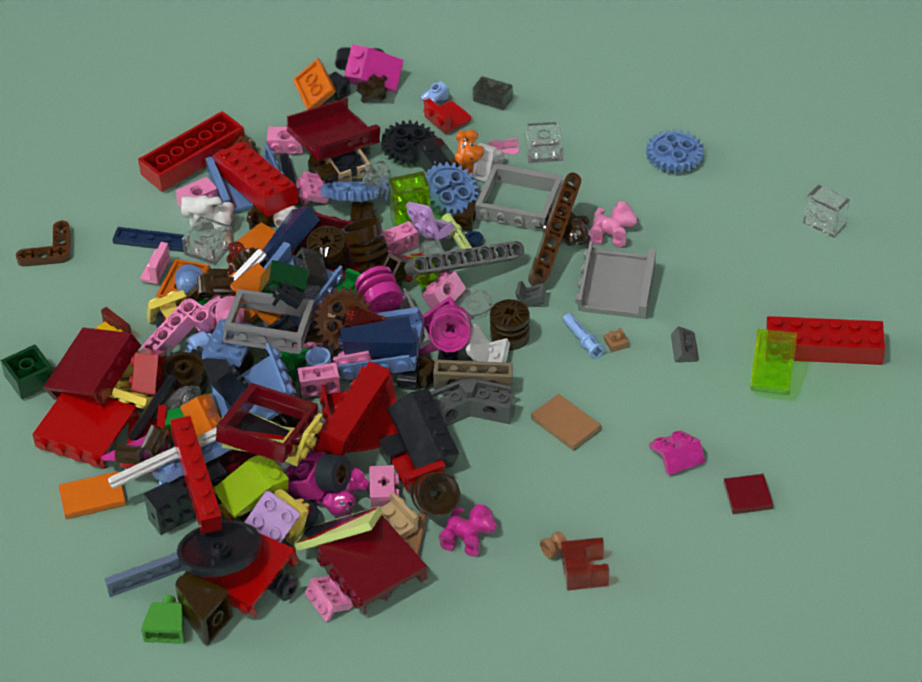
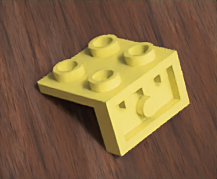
M318 413L303 433L299 446L297 445L293 455L289 456L287 461L297 465L301 459L304 460L310 450L309 448L313 449L317 442L315 435L319 433L323 425L320 422L323 414ZM292 428L289 431V433L286 435V437L283 439L281 443H284V441L288 438V436L295 428Z

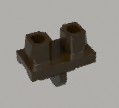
M373 74L368 78L367 83L369 85L364 82L357 85V92L362 95L361 101L364 104L372 98L379 101L386 99L387 89L385 81L387 77L383 75L379 78Z

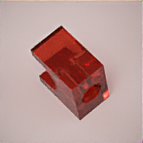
M603 537L561 541V560L567 591L609 586L608 564L594 565L589 563L591 561L603 560Z

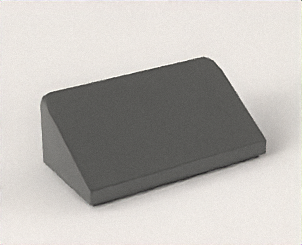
M678 326L671 334L674 361L697 362L699 359L694 332Z

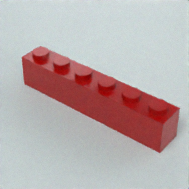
M191 415L170 420L172 438L201 534L221 530V513Z

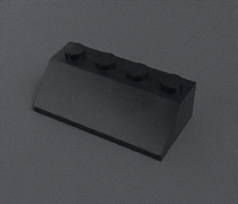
M429 389L410 392L387 408L414 469L439 460H443L446 465L445 469L454 466L459 452Z

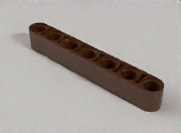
M577 173L567 174L559 187L528 276V281L532 286L544 284L550 275L581 185V177Z

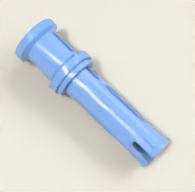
M568 313L563 317V322L580 340L581 347L587 349L591 358H599L605 351L604 345L598 343L595 335L587 332L572 313Z

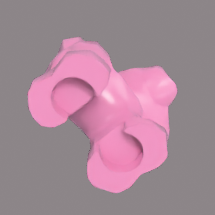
M620 201L614 206L612 217L603 215L605 210L598 208L595 212L593 226L589 231L592 244L601 245L603 234L607 233L612 235L614 246L619 248L625 246L626 230L622 227H632L638 221V217L634 214L632 207L626 202Z

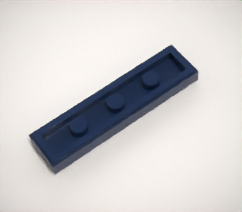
M117 227L112 240L113 244L158 249L160 243L164 242L168 243L169 251L184 252L188 235Z

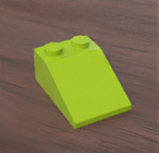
M257 455L247 460L215 486L213 490L232 516L237 518L252 511L266 491L274 494L275 490L282 489L288 494L289 478L275 460Z

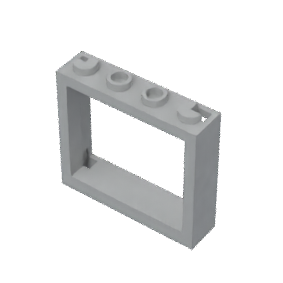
M494 163L475 204V218L543 231L544 223L548 222L549 219L548 210L554 205L563 176ZM495 181L549 191L550 194L542 214L487 204L486 202Z
M238 289L224 324L223 343L266 349V343L268 342L279 351L301 354L312 321L311 318L313 317L314 300L303 299L296 310L288 306L281 299L276 306L272 305L275 299L273 294ZM240 308L302 317L297 333L235 323ZM292 343H297L298 347L292 346Z

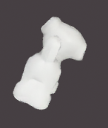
M206 195L182 197L181 212L183 217H190L192 213L194 218L190 219L191 228H200L202 222L212 220L215 224L216 231L224 230L231 225L233 221V203L223 202L222 204V200L219 197L209 198Z

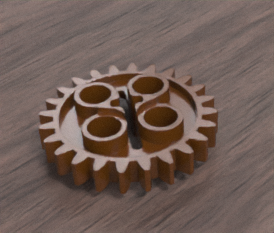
M341 287L340 292L334 288L333 294L327 291V298L320 296L322 303H315L319 307L318 310H312L317 314V316L311 318L317 321L312 327L319 329L315 334L317 336L322 335L320 341L327 340V346L333 343L334 349H337L339 346L337 337H341V328H347L350 325L353 327L369 324V321L374 320L373 317L369 316L373 310L367 309L371 303H364L366 297H359V291L353 294V289L351 288L348 289L347 293L344 287ZM339 302L340 309L334 312L332 306L334 303ZM357 307L358 314L352 317L351 309ZM331 313L341 317L344 316L349 319L359 321V323L354 324L347 321H341L336 318L328 317L327 314ZM330 321L335 322L333 330H328L327 328Z

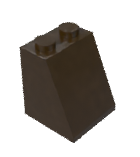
M186 571L175 583L178 603L182 604L183 615L203 644L208 646L233 617L229 591L201 576H196Z

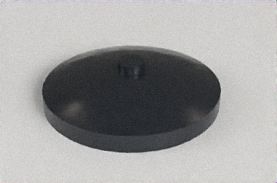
M222 521L221 530L201 534L198 527L185 535L179 542L177 547L178 561L185 571L196 576L219 577L229 575L248 567L258 558L262 550L261 537L256 528L239 521Z

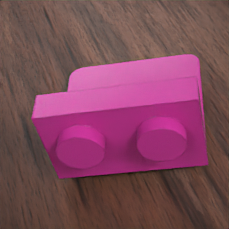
M682 430L675 431L668 437H658L654 439V442L649 443L650 449L662 455L665 471L668 475L705 462L701 441Z

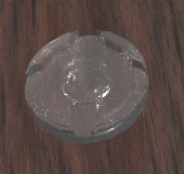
M477 288L464 290L455 300L460 307L468 312L471 319H480L487 316L493 306L491 296L486 291Z

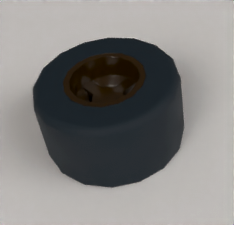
M323 455L315 469V480L319 489L341 492L347 487L351 476V467L348 459L341 455Z

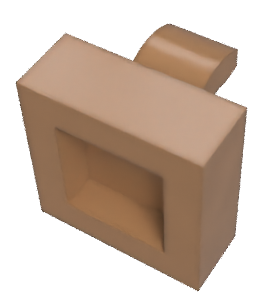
M619 328L618 331L612 332L611 330L608 334H604V341L611 353L629 348V341L622 328Z

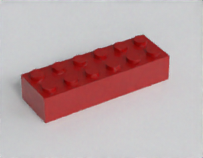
M221 111L138 159L140 174L163 192L206 167L205 158L213 157V154L220 150L231 147L241 135L245 138L244 127Z
M244 141L213 154V159L220 176L267 217L299 203L296 185Z
M767 316L765 360L883 365L885 352L883 321Z
M371 361L365 367H361L358 378L353 379L350 390H346L342 397V402L338 401L334 409L335 413H330L328 416L327 425H322L318 433L320 439L316 442L314 451H325L326 454L346 455L381 401L391 370Z

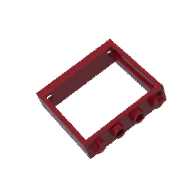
M251 383L218 422L216 442L284 463L289 456L293 455L295 448L301 442L303 433L318 415V403ZM254 405L301 419L284 443L236 428Z

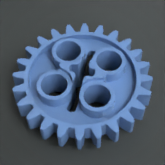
M674 129L670 133L667 130L665 134L660 132V136L655 134L654 138H650V142H647L646 155L647 159L650 160V164H654V168L660 166V171L667 169V173L673 170L674 174H676L677 170H680L683 173L684 169L690 171V167L696 168V164L700 165L704 155L703 143H700V139H695L696 135L689 136L690 132L683 134V130L678 133Z
M446 162L444 166L439 163L437 167L433 165L431 170L428 169L421 184L423 187L421 193L425 194L423 200H429L426 205H433L432 211L438 209L439 215L443 211L445 214L451 213L454 218L455 213L463 214V210L467 209L468 202L476 203L479 196L477 192L479 186L475 185L477 180L471 179L473 174H467L468 169L461 170L462 165L457 168L455 162H453L452 166H449V163Z
M336 181L321 185L320 195L336 201H367L368 199L379 198V187L365 184L364 182Z

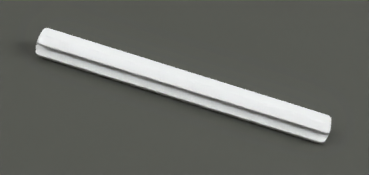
M216 428L197 436L200 448L216 441ZM173 447L109 477L110 486L112 488L119 487L178 459L176 448Z

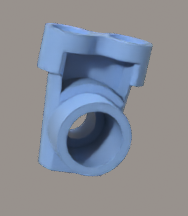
M442 81L434 83L430 90L425 91L420 98L423 101L430 98L438 104V101L443 102L448 98L449 89Z

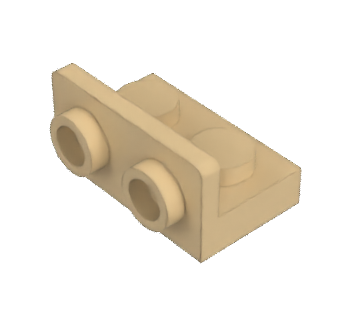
M395 493L390 494L391 502L380 507L382 515L404 539L418 531L419 517L414 510L408 508L402 497L399 498Z

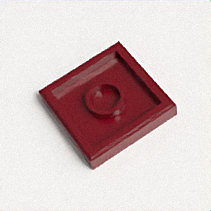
M764 474L724 478L723 484L732 514L773 509V502Z

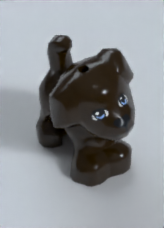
M549 208L548 210V217L550 216L552 208ZM571 212L562 237L565 238L567 246L577 244L581 246L589 242L590 236L586 226L589 223L587 216H576ZM547 222L544 223L543 233L547 225Z

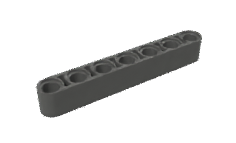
M511 241L417 256L406 262L405 271L409 276H420L507 262L521 257L524 254V246L519 241Z

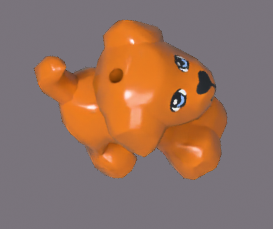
M461 130L456 135V140L459 144L454 156L459 166L462 165V170L468 169V175L473 174L474 163L481 159L484 154V147L475 143L478 138L475 130Z

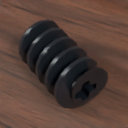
M282 569L267 589L278 598L287 601L296 591L299 579L293 578L291 573H287L285 569Z

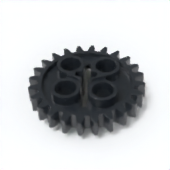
M402 120V124L395 122V126L389 125V129H385V133H382V151H384L385 156L389 155V160L394 158V163L400 161L401 166L404 163H407L408 167H410L411 163L417 166L418 161L413 156L417 144L430 137L437 138V136H434L435 131H430V127L424 128V123L418 125V121L412 124L411 120L408 123Z

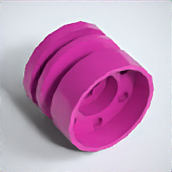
M376 266L363 272L355 281L356 290L360 292L359 296L366 297L364 303H371L367 307V309L373 310L370 314L393 311L403 301L402 291L389 267Z
M453 304L442 306L434 313L429 334L432 343L438 349L445 352H455L467 344L472 327L468 312L464 308ZM448 323L451 325L455 324L454 328L452 326L448 327Z

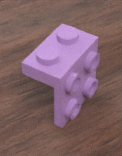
M414 202L406 203L407 213L411 218L413 226L418 231V235L440 240L455 230L453 223L434 219L429 206Z
M266 491L244 523L253 526L259 533L284 543L286 540L285 536L299 518L300 513L272 492Z

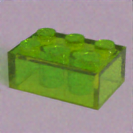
M424 171L388 178L390 217L394 227L408 221L412 223L407 213L406 203L414 202L430 207L429 183Z
M757 329L750 381L751 391L790 395L798 339L797 333Z

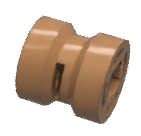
M560 531L553 533L551 538H545L540 541V548L548 559L554 558L558 552H564L569 548L565 536Z

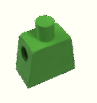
M165 595L163 602L151 603L141 627L143 641L184 644L182 604L176 603L174 596Z

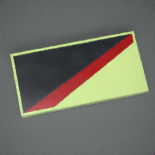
M248 412L236 427L237 429L278 442H282L290 429L251 412ZM287 460L285 461V462L290 463V464H292V465H294V466H298V464L295 465V464H293V463H291V462H289V461H287Z
M378 506L306 527L294 544L296 550L301 551L370 531L382 514L381 508Z

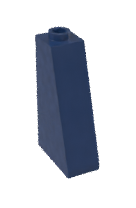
M309 207L292 209L262 250L267 255L263 262L265 265L283 242L291 245L292 253L320 221Z
M409 317L341 328V337H337L339 349L343 348L344 355L369 351L371 356L398 357L401 355L417 357L416 342Z

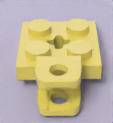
M120 378L109 398L124 403L133 402L136 403V407L146 409L155 394L132 392V386L129 387V380Z

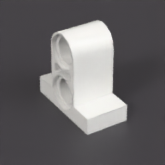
M479 143V146L484 147V154L481 159L474 163L472 178L486 182L493 164H503L505 154L502 151L496 150V147Z

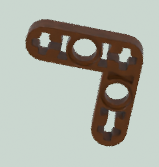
M64 220L55 222L53 225V246L19 250L16 253L18 265L27 267L67 262L70 259L71 244L69 223ZM60 240H66L64 243H57ZM43 254H46V255H47L46 257H43V258H40V257H39L40 255H43Z

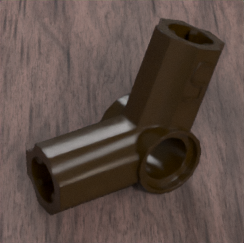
M209 274L197 276V284L187 292V299H193L198 302L205 298H211L214 295L234 294L235 291L230 287L231 283L234 282V277H213Z
M152 424L141 446H116V462L139 464L146 461L143 458L145 450L150 453V458L158 455L168 432Z

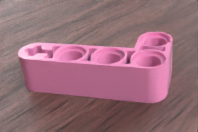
M186 299L148 338L141 349L164 350L167 353V346H171V350H173L194 326L201 331L208 332L214 328L215 320L205 307L193 299Z

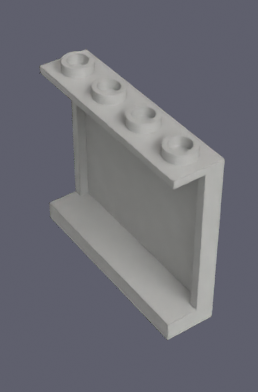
M590 241L588 249L585 248L584 251L586 263H582L581 266L583 278L579 277L578 288L580 292H576L575 303H578V311L646 319L656 263V249L649 248L648 255L592 249V241Z

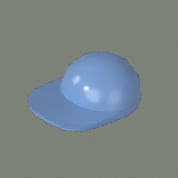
M192 264L181 266L175 273L177 289L179 291L183 290L187 294L197 284V276L203 275L201 269Z

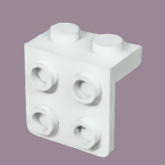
M472 324L466 346L468 356L473 361L506 363L510 347L508 339L489 342L478 324Z

